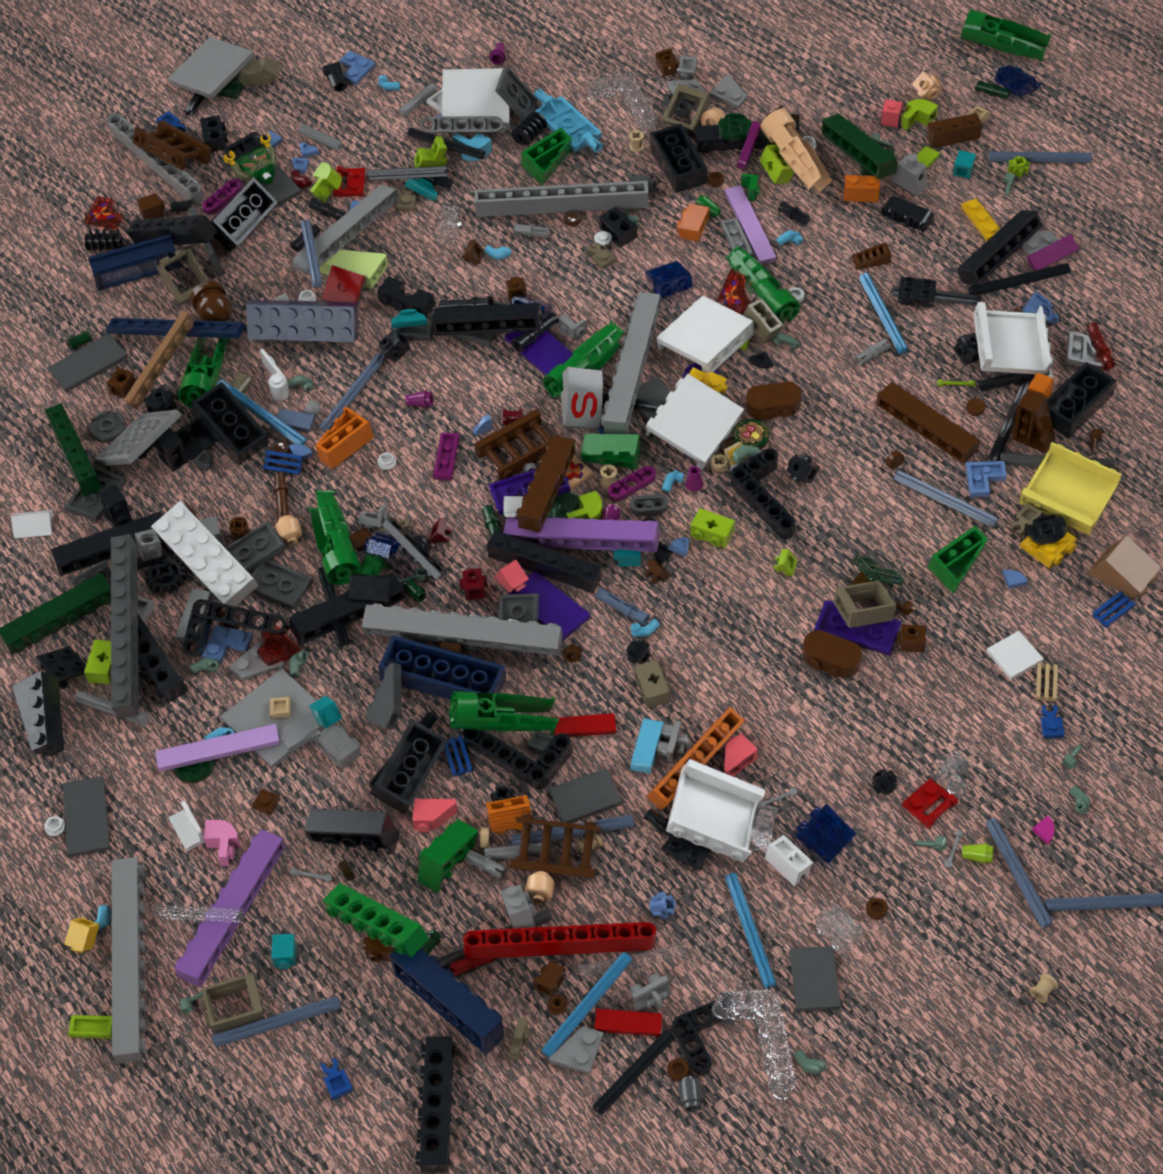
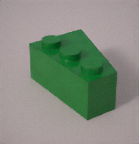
M559 128L522 151L521 165L543 186L570 153L572 138L562 128Z
M585 434L581 450L582 461L638 469L642 450L639 434Z
M974 526L932 555L927 567L954 594L984 550L988 538Z
M459 819L452 825L449 824L440 836L434 838L428 848L425 847L421 851L417 882L438 894L445 877L450 879L453 875L450 872L457 863L461 864L466 858L467 853L476 845L479 830Z

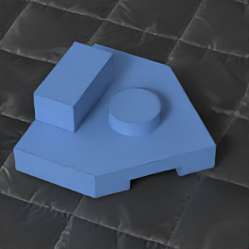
M1037 291L1033 293L1022 309L1025 313L1037 314L1039 307L1042 306L1043 313L1046 314V323L1056 324L1060 320L1058 315L1053 313L1051 302Z

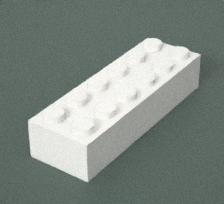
M181 501L151 526L156 534L221 603L237 606L258 587L254 578Z

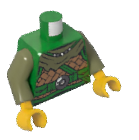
M267 133V141L263 140L262 135L260 137L261 144L265 145L266 148L262 146L235 161L233 151H229L231 159L226 154L224 155V162L231 164L230 167L239 180L248 182L254 177L259 183L264 182L266 185L273 182V177L275 176L274 169L277 167V156L273 146H270L271 136L269 133Z

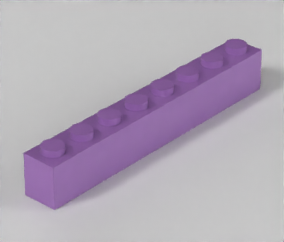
M507 517L503 532L546 548L616 551L617 549L657 552L660 539L658 522L613 519L547 518L539 533L518 528L516 517Z
M260 829L257 836L255 835L252 838L250 847L247 852L242 854L237 869L231 872L226 887L220 890L218 900L209 908L207 918L199 924L197 934L194 939L188 942L183 957L177 960L175 971L178 978L198 987L203 985L285 849L283 838Z

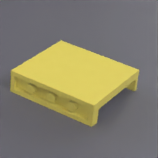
M1051 442L1048 453L1027 488L1024 487L1021 492L1019 503L1024 506L1028 503L1041 510L1043 515L1052 514L1058 518L1062 517L1066 521L1067 526L1090 535L1118 487L1122 474L1118 473L1115 469L1101 465L1095 460H1090L1078 452L1066 449L1061 444Z

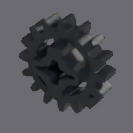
M161 556L160 561L154 559V564H148V570L144 571V578L148 588L153 589L154 593L160 591L161 595H164L165 591L172 594L173 589L179 591L178 586H184L183 580H187L186 567L182 561H178L177 557L171 560L170 556L167 559H163Z

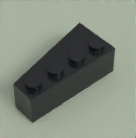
M40 671L12 685L31 750L45 756H53L63 751L64 740L58 677Z
M320 808L319 810L310 809L304 832L311 841L338 845L341 842L343 845L351 848L362 845L369 848V851L377 852L378 848L386 849L387 854L393 855L400 835L387 812L381 810L371 812L364 810L347 811L345 809L328 810L325 808Z

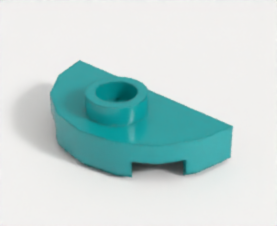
M410 178L404 185L432 201H435L438 193L433 188L434 185L424 178Z
M415 309L400 311L391 322L392 329L427 325L425 315L417 312Z

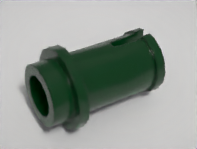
M88 331L75 337L70 336V339L67 340L71 350H77L79 346L92 341Z
M412 579L406 580L410 585L404 582L403 587L412 596V600L422 602L426 598L425 590L419 588Z
M433 929L430 932L427 931L426 934L429 940L422 946L428 956L436 944H440L442 937L441 934Z

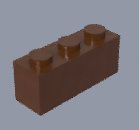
M977 113L931 122L927 126L926 138L931 148L979 139L981 137L982 123Z

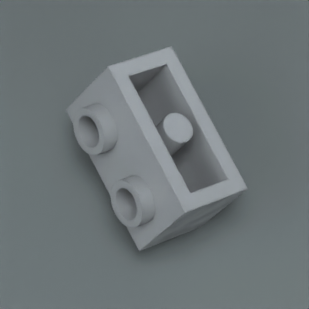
M521 884L500 891L512 927H535L532 916H535L536 913L528 891L523 892Z

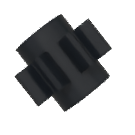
M644 640L632 641L626 649L629 656L627 659L633 664H636V662L644 664L651 655L650 649H648L650 645Z
M881 769L872 777V788L877 794L882 792L888 795L897 788V776L892 770L887 772L885 769Z
M506 785L496 786L495 793H490L492 802L516 797L514 796V789H509Z

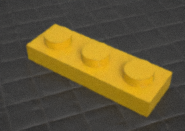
M977 198L961 204L962 210L986 241L1000 230L999 226Z

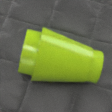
M988 843L963 845L962 858L986 865L993 862L994 846H989Z

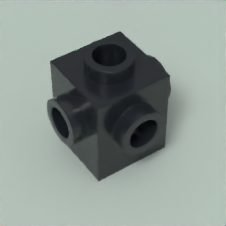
M392 330L379 342L383 357L397 362L411 349L407 338L396 330Z
M973 332L967 336L964 334L959 337L954 351L966 366L979 360L975 333Z
M161 387L144 399L148 413L171 411L176 408L172 393L163 390Z
M795 454L789 460L786 471L791 474L790 477L795 481L811 483L820 466L812 461L813 458L807 454Z

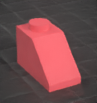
M886 99L882 110L881 125L898 127L904 103Z
M517 560L500 569L494 577L509 593L514 590L519 592L526 587L525 583L529 580Z
M742 733L736 737H731L726 743L724 773L732 777L755 761L758 755V748Z
M414 799V830L424 833L436 830L457 813L456 799Z

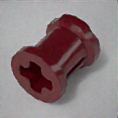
M503 409L504 426L523 417L522 409L518 411Z

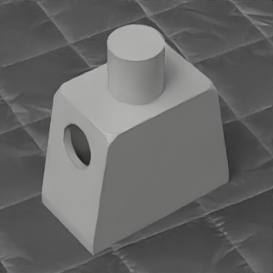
M909 154L897 163L896 174H893L891 181L918 196L928 187L927 167L917 161V155Z

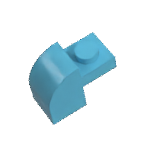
M479 132L470 140L458 133L452 136L455 142L485 151V157L492 151L491 139ZM462 154V159L467 161L481 160Z

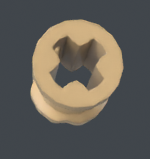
M640 130L631 131L629 133V139L631 140L629 144L630 150L639 152L644 149V143L642 142L644 133Z
M605 465L601 468V485L609 488L610 485L618 481L616 478L617 469L613 465Z
M594 832L592 850L603 846V842L597 832ZM585 838L575 841L578 850L582 854Z
M1043 973L1038 984L1035 987H1031L1029 992L1038 1001L1046 1003L1048 1000L1047 996L1052 990L1057 989L1058 982L1049 974Z

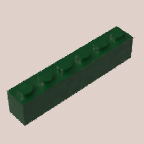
M841 114L822 119V135L876 178L881 179L896 174L897 158Z
M62 403L45 409L49 424L83 496L85 497L100 491L101 487L97 475Z
M99 573L0 627V638L11 655L20 653L25 647L40 642L45 636L57 633L60 628L67 624H73L78 618L93 613L95 609L102 605L111 603V586L103 574Z

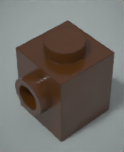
M156 193L137 199L143 219L164 217L163 209H165V205L162 199L159 200Z
M902 624L901 632H897L896 644H900V651L924 652L926 626Z
M369 936L363 940L362 949L365 950L366 958L377 963L381 962V960L390 962L389 955L395 951L393 947H386L378 939L373 940Z

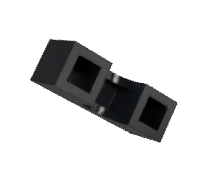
M390 276L377 290L379 301L385 306L390 305L399 312L406 309H415L427 317L435 307L433 294L418 289L413 295H404V282Z

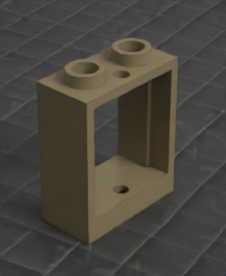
M678 84L662 121L666 128L682 123L688 136L690 134L696 135V126L701 125V116L708 110L712 100L708 93ZM681 97L700 103L690 125L672 119Z
M184 248L174 252V257L169 258L167 256L159 261L160 265L156 266L178 304L190 298L192 291L198 285L202 287L207 285V281H209L190 248L184 250ZM184 256L200 284L180 294L164 267Z
M880 580L836 588L834 605L849 628L893 620L896 603L891 599L887 589L883 587ZM874 599L878 606L858 610L854 603Z
M253 973L202 988L203 996L200 997L203 1010L207 1009L208 1015L204 1016L207 1028H212L214 1034L265 1018ZM248 989L253 1011L217 1021L212 1000Z

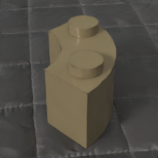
M267 56L260 60H251L234 77L233 82L244 87L248 85L270 84L278 78L280 63Z

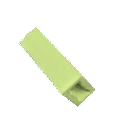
M339 250L319 268L320 273L329 275L332 265L364 275L363 287L372 289L387 268L388 261L387 255L383 253Z

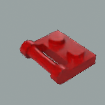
M337 166L335 170L341 177L347 176V188L342 189L341 181L338 190H333V196H364L365 168H343Z
M930 778L902 803V807L930 829L936 819L951 806L954 807L958 804V799ZM941 798L945 800L929 815L924 814Z

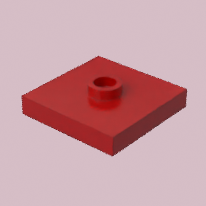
M332 265L321 299L329 302H358L365 276Z

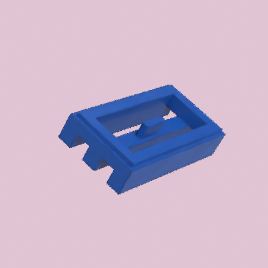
M266 450L263 469L300 475L303 456ZM271 455L297 459L298 463L272 459ZM271 462L296 466L297 470L269 466Z
M1120 591L1096 609L1092 616L1107 628L1135 607V602H1130L1129 597H1124V593ZM1119 599H1121L1117 604H1115L1113 607H1111L1109 610H1107L1104 614H1102L1101 616H1099L1102 612H1104L1106 609H1108L1111 605H1113L1115 602H1117ZM1127 604L1124 608H1122L1120 611H1118L1115 615H1113V616H1112L1111 618H1109L1107 621L1104 620V619L1107 618L1109 615H1111L1113 612H1115L1117 609H1119L1122 605Z
M459 735L456 739L454 737L450 738L444 746L452 776L455 777L473 772L462 735ZM456 743L460 744L467 766L466 769L463 768ZM448 745H452L459 771L455 770Z

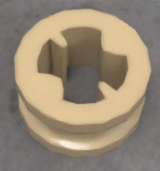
M717 454L711 458V468L713 471L723 472L727 469L728 460L726 456Z

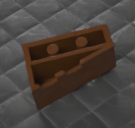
M1028 389L1018 404L1012 440L1045 454L1049 450L1051 442L1055 440L1046 396Z

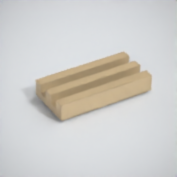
M1042 663L1037 664L1035 700L1056 702L1058 665L1054 664L1053 667L1050 664L1045 666ZM1041 670H1045L1044 696H1040ZM1050 671H1053L1052 697H1049Z

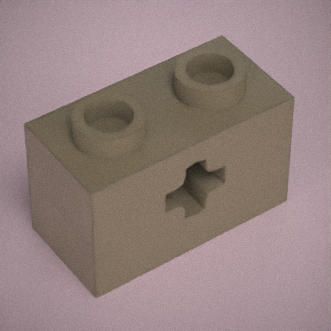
M762 298L748 305L743 316L753 320L754 333L763 344L776 337V334L780 333L783 327V323Z
M658 660L634 666L635 678L646 708L670 702L672 688L670 683H666L664 667H660Z

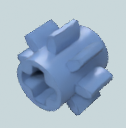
M660 892L656 896L651 897L652 900L650 901L649 908L653 916L659 915V919L662 920L667 919L670 915H674L673 911L676 908V903L672 895L666 896L665 892Z

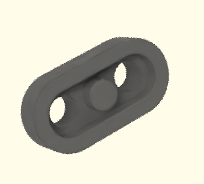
M673 94L664 96V107H668ZM680 98L674 114L681 118L688 117L691 114V105Z
M660 494L636 496L630 501V511L637 516L662 514L668 509L667 498Z

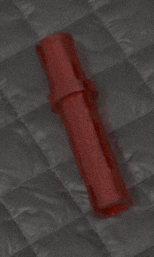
M1096 322L1090 323L1087 326V330L1097 350L1096 355L1101 359L1104 369L1110 370L1115 366V362L1111 357L1110 347L1106 345Z

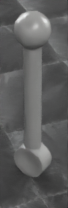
M791 788L787 793L766 801H760L758 808L763 809L767 804L790 795L795 796L797 789Z
M961 830L956 831V839L949 858L944 862V866L947 869L952 868V859L959 840L964 835Z
M291 868L289 872L292 876L301 875L322 879L325 882H331L333 879L331 874L324 876L298 871L296 868Z

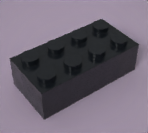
M682 123L650 133V148L675 193L707 183V167Z
M253 177L210 220L217 230L213 237L228 252L238 247L278 202Z
M1085 362L1047 399L1053 429L1070 438L1114 395L1117 380Z
M223 382L192 402L193 413L238 465L268 445V434Z
M412 719L369 794L405 814L448 740Z

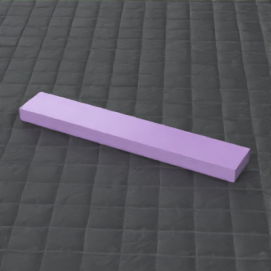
M742 186L725 189V195L757 261L761 265L776 261V255Z
M273 724L155 751L158 770L161 772L279 745L280 741L277 726Z

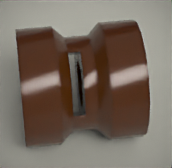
M236 517L229 523V529L234 541L250 532L248 521L243 517Z

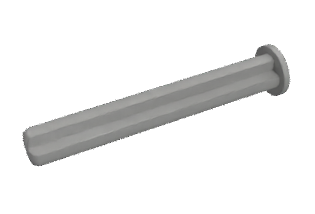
M82 691L76 693L75 701L77 703L117 716L111 708V701ZM139 711V716L123 719L138 723L144 728L150 719V713Z

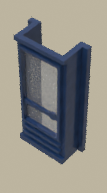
M171 234L90 256L88 260L97 289L101 291V288L106 289L159 274L156 266L160 265L159 261L167 256L169 258L174 257L176 250ZM176 260L164 268L166 270L180 268L179 262Z

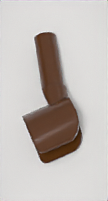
M1093 429L1090 434L1092 443L1091 453L1096 454L1097 440L1102 439L1101 429Z
M906 601L904 604L895 602L896 607L904 615H909L914 611L912 609L914 605L911 601Z

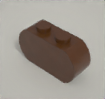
M791 381L752 386L746 394V411L752 418L757 420H770L773 417L780 416L789 417L796 414L801 407V389Z
M815 630L805 637L802 655L805 663L815 670L821 669L826 671L832 677L850 678L857 674L860 669L862 652L856 643L822 630Z

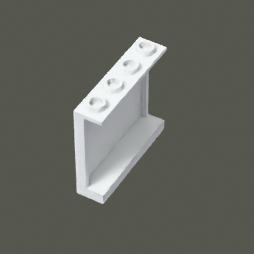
M503 68L443 70L442 116H497L504 123V127L500 132L510 130V107L495 91ZM448 120L442 121V127L445 130L450 125ZM460 120L458 122V128L464 129L466 127V121ZM477 120L474 124L475 128L481 129L483 121ZM493 120L491 123L492 128L498 129L500 121Z
M702 296L656 337L658 350L667 347L702 366V371L709 374L710 371L714 372L754 335L753 320Z
M978 302L973 315L981 371L1022 374L1041 373L1047 375L1049 368L1053 365V357H1050L1051 344L1048 342V328L1045 326L1046 314L1043 313V307H1039L1037 314L986 310L985 302Z
M687 374L684 379L680 378L675 386L677 389L668 394L665 405L661 404L656 411V417H651L646 424L648 428L646 436H649L652 432L698 462L696 466L703 470L719 449L720 444L727 438L740 420L744 408Z
M689 759L681 770L666 831L672 833L675 837L687 839L695 845L709 848L715 853L729 856L735 861L744 862L752 852L748 848L758 804L764 797L765 790Z

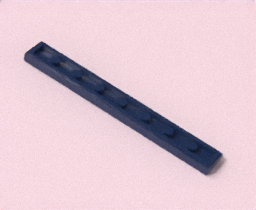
M112 318L106 327L107 334L166 336L176 320ZM195 321L185 337L239 339L245 326L243 322Z

